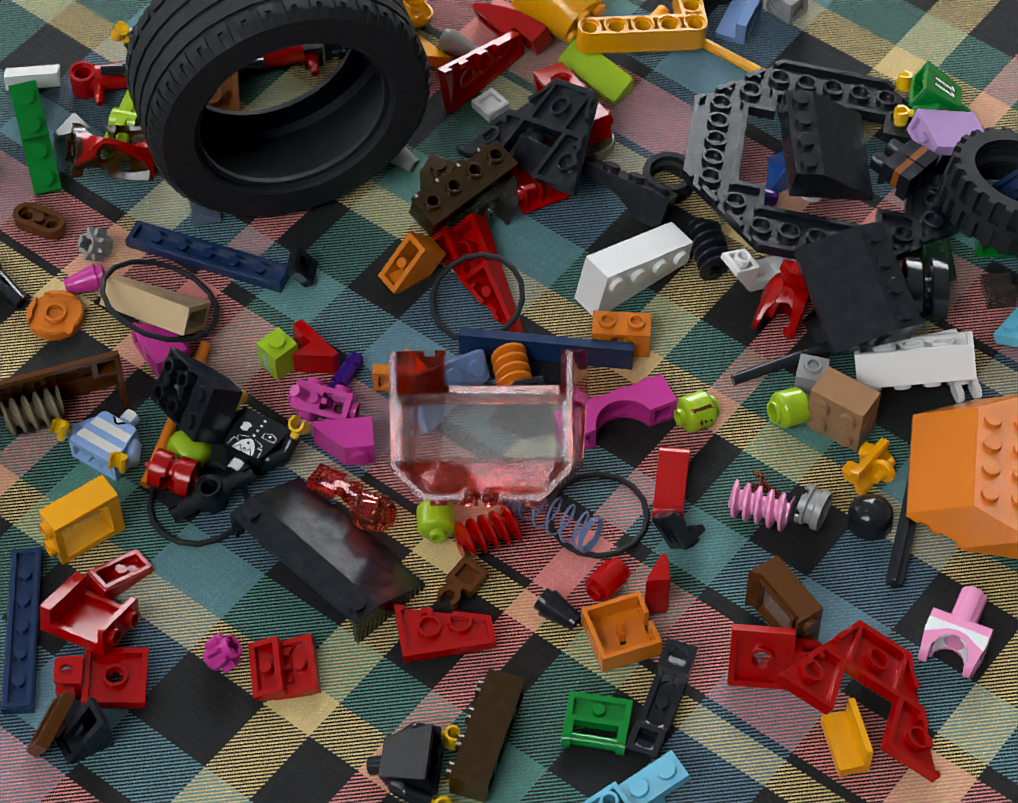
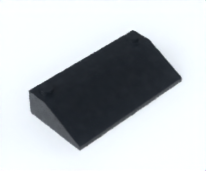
M300 477L253 495L230 513L233 535L239 537L245 531L250 533L351 621L354 640L358 644L394 614L393 604L405 605L425 588V583Z

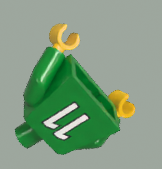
M927 61L915 75L909 71H902L898 75L896 89L901 91L910 90L909 106L913 109H909L905 105H898L894 109L893 118H895L894 125L906 126L908 118L913 117L917 109L971 111L970 108L961 103V87L930 61Z

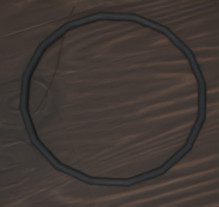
M130 259L113 265L101 277L100 295L107 310L122 325L142 336L164 342H192L208 336L219 322V305L212 291L196 276L175 265L153 259ZM129 265H155L174 270L194 281L208 295L214 307L213 322L205 331L190 337H167L147 332L126 321L111 306L105 293L106 281L115 270Z

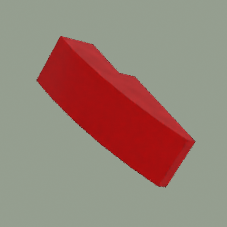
M475 2L472 5L477 19L498 37L515 30L521 33L523 44L536 55H539L553 42L547 27L520 11L490 3Z

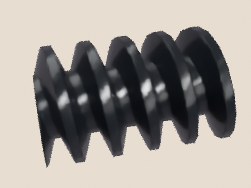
M700 218L690 221L685 231L687 237L693 241L691 250L700 277L703 280H714L730 269L721 259L722 253L729 252V249L724 239V233L721 231V224L718 221Z

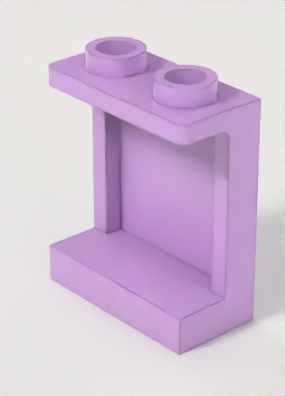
M917 109L907 127L912 140L939 155L937 164L943 155L952 154L956 143L960 141L962 136L965 134L970 136L971 132L977 129L984 132L974 112Z

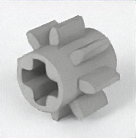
M87 227V233L79 236L78 250L84 254V260L104 262V256L111 254L113 239L106 235L107 229Z

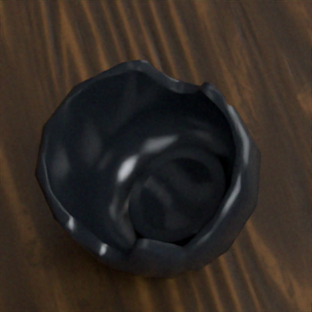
M863 494L854 498L848 508V528L858 538L869 541L880 540L892 531L894 511L892 505L885 497L875 494Z

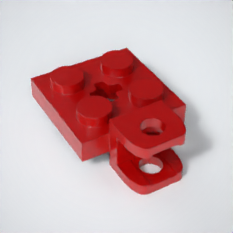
M732 624L727 685L786 690L773 682V679L780 672L785 671L798 660L811 653V651L806 650L813 651L821 646L822 643L813 639L796 638V628ZM758 652H765L770 657H766L764 662H758V658L753 655Z
M112 647L104 656L85 649V657L61 656L56 658L53 669L56 696L67 691L75 696V699H81V706L90 697H95L101 709H146L149 647ZM64 667H70V668H72V669H63V670H61V669L64 668ZM113 673H119L120 678H123L117 683L107 680V678L113 677Z

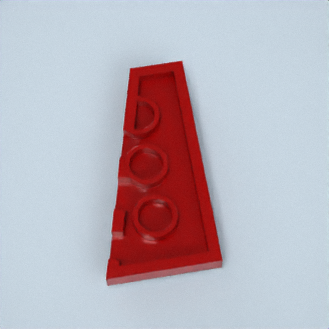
M512 30L437 69L445 110L452 114L455 113L525 54L521 33Z

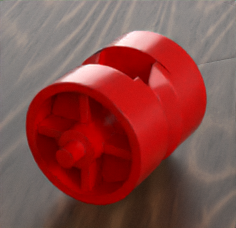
M159 448L154 454L152 461L145 462L144 466L149 468L146 483L149 486L162 490L170 487L171 493L186 497L191 494L190 491L194 489L199 479L201 462L186 456L178 459L176 453Z

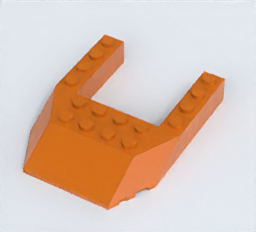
M1018 394L971 400L913 415L906 517L916 523L926 525L930 531L937 535L942 533L956 541V546L964 551L1018 559Z

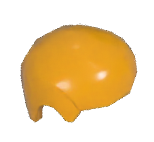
M402 0L414 27L419 28L430 23L434 11L429 4L424 2V0Z

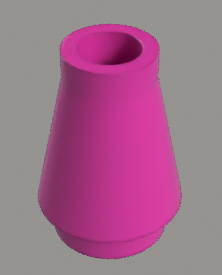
M92 264L74 275L64 278L67 292L74 294L99 291L101 277L105 274V270L102 264L97 266Z

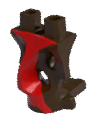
M72 123L71 132L66 135V157L64 160V166L71 169L72 178L82 176L85 168L95 167L107 170L108 177L117 179L154 180V176H161L153 161L141 126L105 125V130L108 131L109 138L90 134L85 129V126L80 123ZM118 133H126L129 135V141H120L116 138V135ZM104 148H110L113 150V155L105 160L100 157L101 151ZM122 162H127L131 168L129 171H122L119 165Z

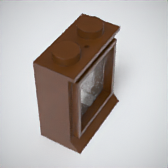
M776 555L750 570L745 605L754 606L770 627L796 628V638L818 641L823 607L780 557Z

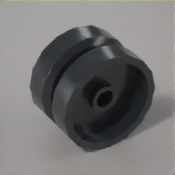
M904 258L901 270L920 317H922L925 309V314L930 321H945L948 314L950 291L947 259L930 258L924 270V265L920 258Z

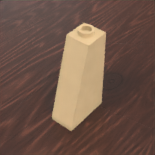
M112 275L107 279L105 293L111 306L116 311L183 336L205 330L211 302L120 275ZM101 297L99 305L105 306L103 299Z

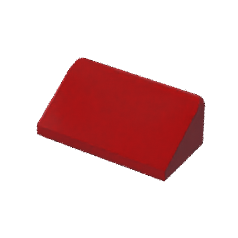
M666 553L660 555L646 580L645 604L649 614L667 613L670 571L668 555Z

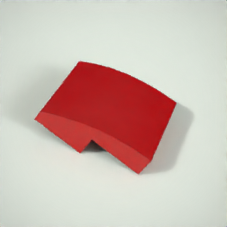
M311 633L281 641L278 636H273L248 644L252 691L255 701L283 700L321 693L316 641Z

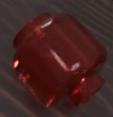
M363 491L351 502L349 514L352 517L353 524L358 529L382 533L394 524L397 510L388 495Z

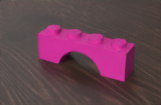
M662 374L647 377L638 383L627 387H619L608 394L592 397L586 402L572 407H564L560 411L555 412L554 431L569 457L596 447L598 430L612 419L621 417L633 418L643 422L648 427L673 419V412L677 407V399Z

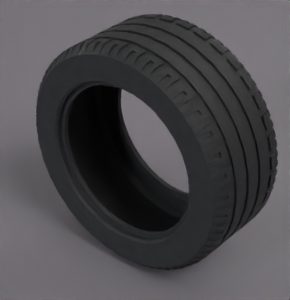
M152 0L151 4L145 8L143 15L138 19V24L133 29V34L127 47L125 63L127 88L158 171L177 193H180L182 197L187 198L192 203H197V205L206 207L209 210L232 215L271 216L302 211L330 202L366 183L383 170L412 138L413 133L418 129L419 123L423 119V114L426 112L431 91L429 60L402 0ZM304 44H330L348 48L340 64L325 80L290 101L253 111H228L207 105L217 89L230 76L252 61L267 54Z

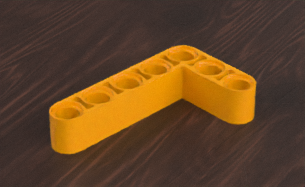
M673 0L674 14L583 18L578 22L576 48L585 54L700 49L705 44L708 25L703 1Z

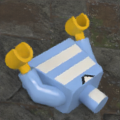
M127 409L119 418L107 411H103L96 417L78 423H69L62 418H55L51 423L49 433H58L56 438L62 442L69 438L70 449L74 458L115 481L120 479L122 474L126 472V469L138 466L140 463L142 445L139 441L138 431L135 428L140 422V418L130 409Z

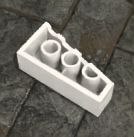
M669 222L588 255L584 262L574 298L592 316L593 310L610 311L685 265L690 258L689 254L693 241L673 222Z

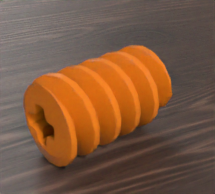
M506 343L499 346L491 355V363L500 402L513 381L532 377L530 373L531 368L528 364L529 359L526 355V347L521 343Z

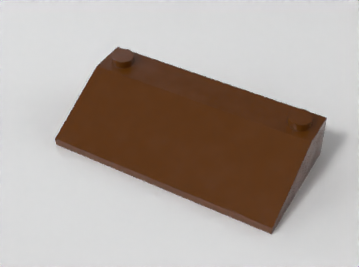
M118 350L0 380V401L6 408H8L9 398H13L19 405L21 395L24 394L30 402L32 392L36 391L40 398H43L44 389L47 388L54 395L55 386H58L61 400L115 386L119 390L124 409L130 407Z

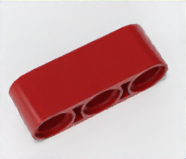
M660 446L652 518L659 512L673 510L683 517L690 449Z

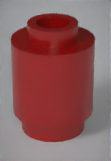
M613 557L611 560H605L585 580L586 592L589 597L597 602L610 600L628 582V577L630 576L629 568L622 560Z

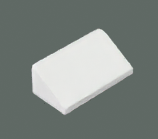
M60 64L6 68L4 73L6 91H9L8 86L33 80H36L38 88L60 87Z
M73 113L55 131L53 137L56 139L66 137L71 132L72 123H80L85 126L86 130L90 127L76 113Z

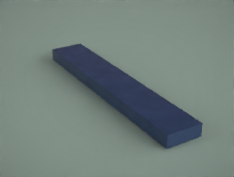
M139 220L136 221L125 240L126 247L281 293L290 277L285 272L286 264Z
M460 327L459 354L483 349L485 356L491 357L494 350L499 346L516 342L526 347V355L531 361L632 370L634 343Z
M42 548L11 549L1 699L3 715L35 712L44 555Z

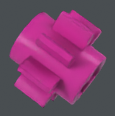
M219 632L204 644V647L207 649L203 653L204 661L214 671L222 668L226 674L242 662L239 657L242 654V646L232 635L224 637Z

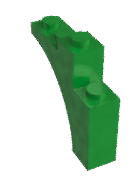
M36 80L8 86L34 194L62 189Z

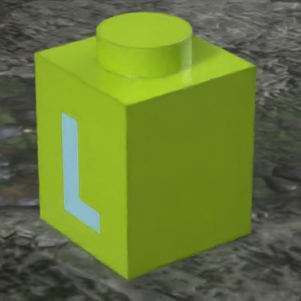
M279 327L256 343L259 364L277 381L294 370L293 354L298 351V344Z

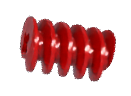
M505 506L500 508L499 514L495 510H491L488 513V518L484 514H479L477 516V523L473 518H467L465 526L458 521L454 527L455 542L462 557L465 556V551L467 550L473 557H476L477 547L479 546L484 553H488V543H492L497 550L500 548V539H503L509 546L511 545L512 535L519 542L522 541L518 520L515 514Z

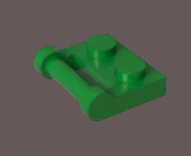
M570 691L561 736V746L570 748L571 745L604 749L615 751V755L624 756L633 700ZM574 726L618 732L617 738L577 733L573 732Z

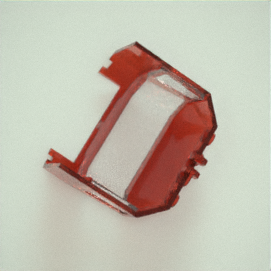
M561 349V385L446 386V350H435V356H424V350L389 352L390 469L420 500H430L431 506L448 505V500H460V506L465 507L479 505V500H482L484 507L509 506V500H521V506H539V500L548 499L583 467L588 392L587 350Z

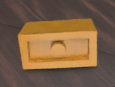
M854 697L849 698L845 711L821 715L820 719L839 777L869 771L873 757V748Z

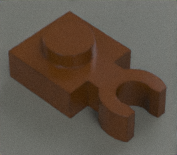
M463 556L446 576V584L448 585L438 590L437 601L441 603L445 597L451 596L453 599L450 602V609L456 610L461 604L462 595L464 594L471 599L489 578V571Z

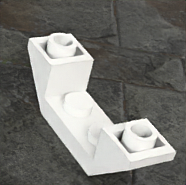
M745 248L725 252L721 255V259L749 292L764 289L768 281L780 272L779 268L783 260H793L777 256L754 260Z

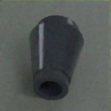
M547 588L534 605V609L539 611V616L571 631L581 619V615L557 590L552 591Z

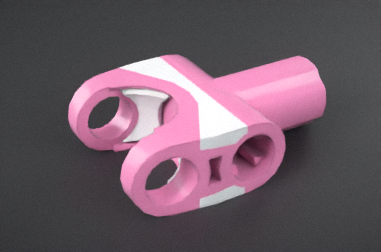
M972 586L963 587L951 613L933 608L925 626L918 660L927 662L928 658L932 657L938 650H953L963 660L962 676L968 679L973 677L983 661L994 629L978 624L988 600L987 595L982 590Z

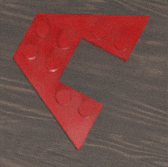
M858 620L849 628L837 634L833 639L822 644L785 671L780 672L773 679V682L827 715L834 709L844 673L892 703L880 750L932 783L940 777V771L935 770L930 751L934 745L932 738L928 734L929 724L925 707L919 704L916 691L920 687L918 678L913 670L912 654L863 621Z

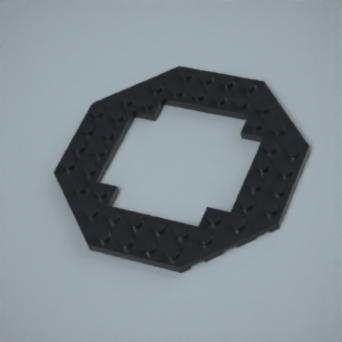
M781 59L774 62V66L766 70L760 68L745 74V78L735 82L731 80L719 85L714 92L707 95L704 92L695 95L681 178L757 253L795 260L794 249L862 224L764 205L766 186L739 181L747 116L751 115L774 120L777 102H782L785 89L813 91L860 113L861 119L883 123V142H890L895 138L905 145L911 139L907 127L913 117L908 118L906 126L894 125L895 118H893L894 109L898 105H905L909 109L913 108L909 106V98L907 96H900L895 91L896 86L888 79ZM943 155L935 167L933 176L904 200V213L881 208L877 209L875 222L882 220L898 261L959 232L960 226L955 227L950 222L952 216L944 214L942 210L944 203H940L938 200L940 192L938 191V186L951 155Z

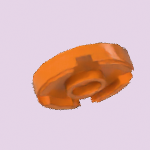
M51 290L45 292V296L39 299L37 296L27 308L26 319L31 332L38 338L47 341H61L69 338L78 332L84 323L85 312L82 303L77 299V296L67 291Z

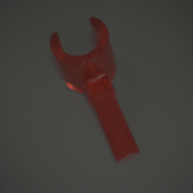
M752 471L756 477L761 479L757 484L751 483L752 491L755 492L759 486H763L765 493H769L771 489H774L766 483L761 471ZM774 489L775 498L778 500L782 493Z

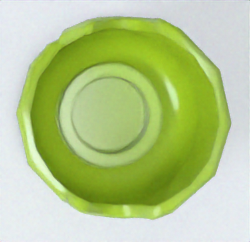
M179 430L169 438L166 450L176 453L178 459L186 456L200 461L201 469L203 464L211 459L213 445L212 443L194 442L182 430Z

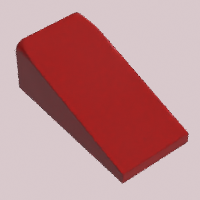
M134 549L87 571V590L113 600L151 574L155 568L137 549Z

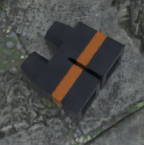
M893 138L887 144L884 154L878 151L872 156L869 168L879 174L878 184L887 182L896 188L895 196L904 201L933 176L939 155L912 139L904 145Z

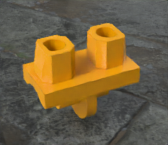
M881 438L876 444L865 442L859 448L860 462L847 461L842 467L844 479L854 484L856 494H866L875 483L878 484L880 481L890 483L896 477V472L893 468L896 462L888 450L889 440Z

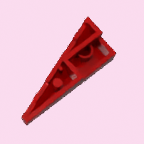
M471 213L454 227H444L431 237L446 253L442 261L447 265L465 254L487 252L498 255L485 215ZM487 258L470 259L452 268L457 274L456 277L480 304L485 305L491 311L492 317L504 326L511 319L516 311V306L500 261ZM520 318L509 328L508 332L524 333Z

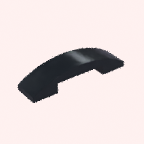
M667 639L658 662L655 678L639 719H636L626 745V750L655 760L657 759L681 703L698 647L675 639Z

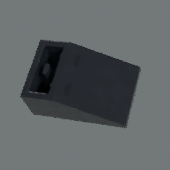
M170 347L167 358L163 362V368L158 381L153 388L151 399L192 441L223 444L243 391L228 377L181 350Z

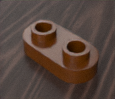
M23 202L13 210L15 225L21 230L49 240L60 238L66 232L65 218L60 212L33 202Z

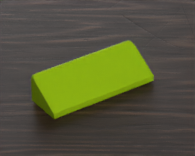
M576 38L558 58V63L563 62L569 70L574 71L577 78L612 105H615L633 92V78L601 53L585 54L577 50Z

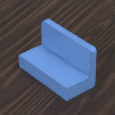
M732 0L716 29L715 36L745 45L763 10V0H748V2Z

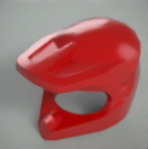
M781 272L775 274L768 281L762 292L761 301L752 321L751 329L757 331L767 317L773 319L776 314L784 313L788 315L789 326L783 329V335L794 340L809 297L808 290L785 283Z

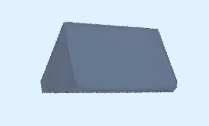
M189 201L194 226L221 222L220 212L209 210L206 207H201L197 203Z

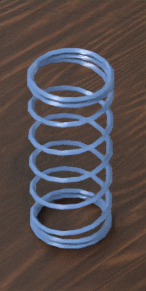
M528 479L518 483L508 501L507 507L515 515L519 514L522 521L532 519L535 528H543L545 526L546 532L550 536L559 533L560 540L563 543L572 541L574 548L582 553L589 552L595 546L603 530L602 518L596 516L588 521L589 512H583L575 525L573 537L569 540H564L561 536V531L566 528L573 518L576 509L575 504L569 505L560 521L559 531L551 533L548 530V524L560 510L562 505L561 496L552 502L547 512L545 524L538 526L534 522V517L543 509L549 492L547 489L542 491L533 506L532 516L530 518H523L521 512L527 507L534 494L535 483ZM528 483L520 498L518 509L513 512V503L518 492ZM546 492V497L541 507L535 513L540 498ZM558 500H560L555 513L553 514L551 519L548 520L553 506ZM573 506V510L568 521L562 527L566 514ZM587 514L585 522L576 534L581 519ZM598 520V527L595 535L585 546H583V542L587 532L589 531L590 527ZM580 534L577 547L575 544V538Z

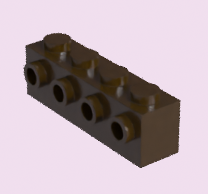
M497 139L489 145L484 143L476 149L474 156L466 160L464 158L454 166L451 173L438 176L429 189L426 191L424 189L419 190L411 198L412 203L409 214L432 237L514 176L518 162Z
M488 669L485 680L479 679L475 690V698H478L475 707L469 706L465 718V724L468 725L465 734L460 733L455 746V751L458 752L455 761H449L446 769L445 779L449 780V793L487 803L525 695V678Z

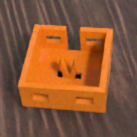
M640 591L581 608V623L602 672L661 655L662 640L654 622H648L649 611ZM646 625H648V633L644 628Z

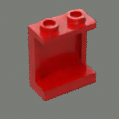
M75 572L40 605L41 630L102 656L113 646H116L130 629L136 627L140 620L138 598L132 596L122 605L88 591L86 575Z

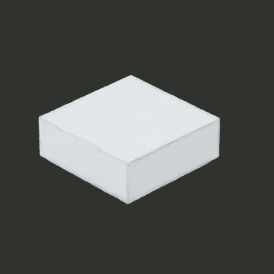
M490 88L471 101L472 108L488 122L510 109V103L493 88Z

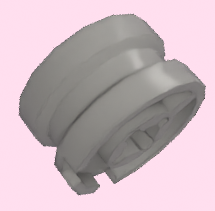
M809 483L805 489L809 492L802 494L796 509H798L799 515H794V522L800 525L808 524L810 529L818 531L830 509L833 492L827 489L821 491L817 485Z

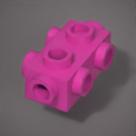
M308 377L307 381L298 379L296 385L290 388L288 396L289 407L296 411L301 419L313 421L314 417L325 420L358 418L360 414L361 404L357 403L358 398L352 394L353 389L336 384L334 389L324 386L325 381ZM339 404H344L342 413H336V407Z

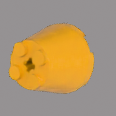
M512 0L511 2L515 10L534 18L547 27L550 34L569 44L577 37L578 22L581 19L600 17L607 9V6L601 0Z

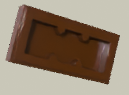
M66 691L52 700L26 748L27 753L36 758L48 750L54 738L57 739L66 726V722L63 720L76 698L75 696Z

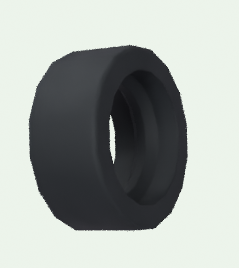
M660 152L652 155L645 162L642 175L646 177L645 180L653 184L658 182L652 176L661 171H673L682 175L684 155L676 152ZM684 180L676 185H668L671 188L670 191L678 194L675 204L686 200L693 191Z

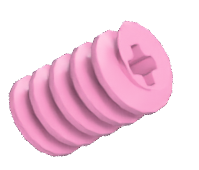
M736 479L731 491L728 509L730 508V516L732 518H736L742 511V520L745 522L753 515L755 525H759L765 518L766 527L769 529L777 521V529L782 532L789 523L795 496L790 503L787 502L786 493L784 492L778 500L775 499L774 489H771L767 496H763V486H759L755 493L751 492V483L749 482L742 490L740 489L739 480Z

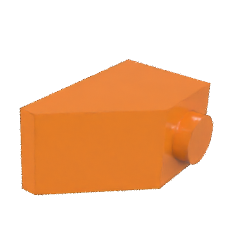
M409 232L378 276L394 294H398L429 277L446 253L430 236Z

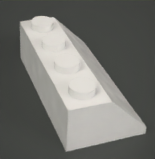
M972 331L912 336L910 339L854 352L857 381L876 391H881L882 387L894 386L895 390H905L911 388V385L923 384L924 387H937L941 385V382L951 381L955 385H965L971 383V380L977 379Z

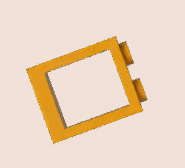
M103 475L98 476L39 510L41 523L38 527L46 539L43 541V545L47 553L51 557L56 556L62 565L126 529L119 496Z

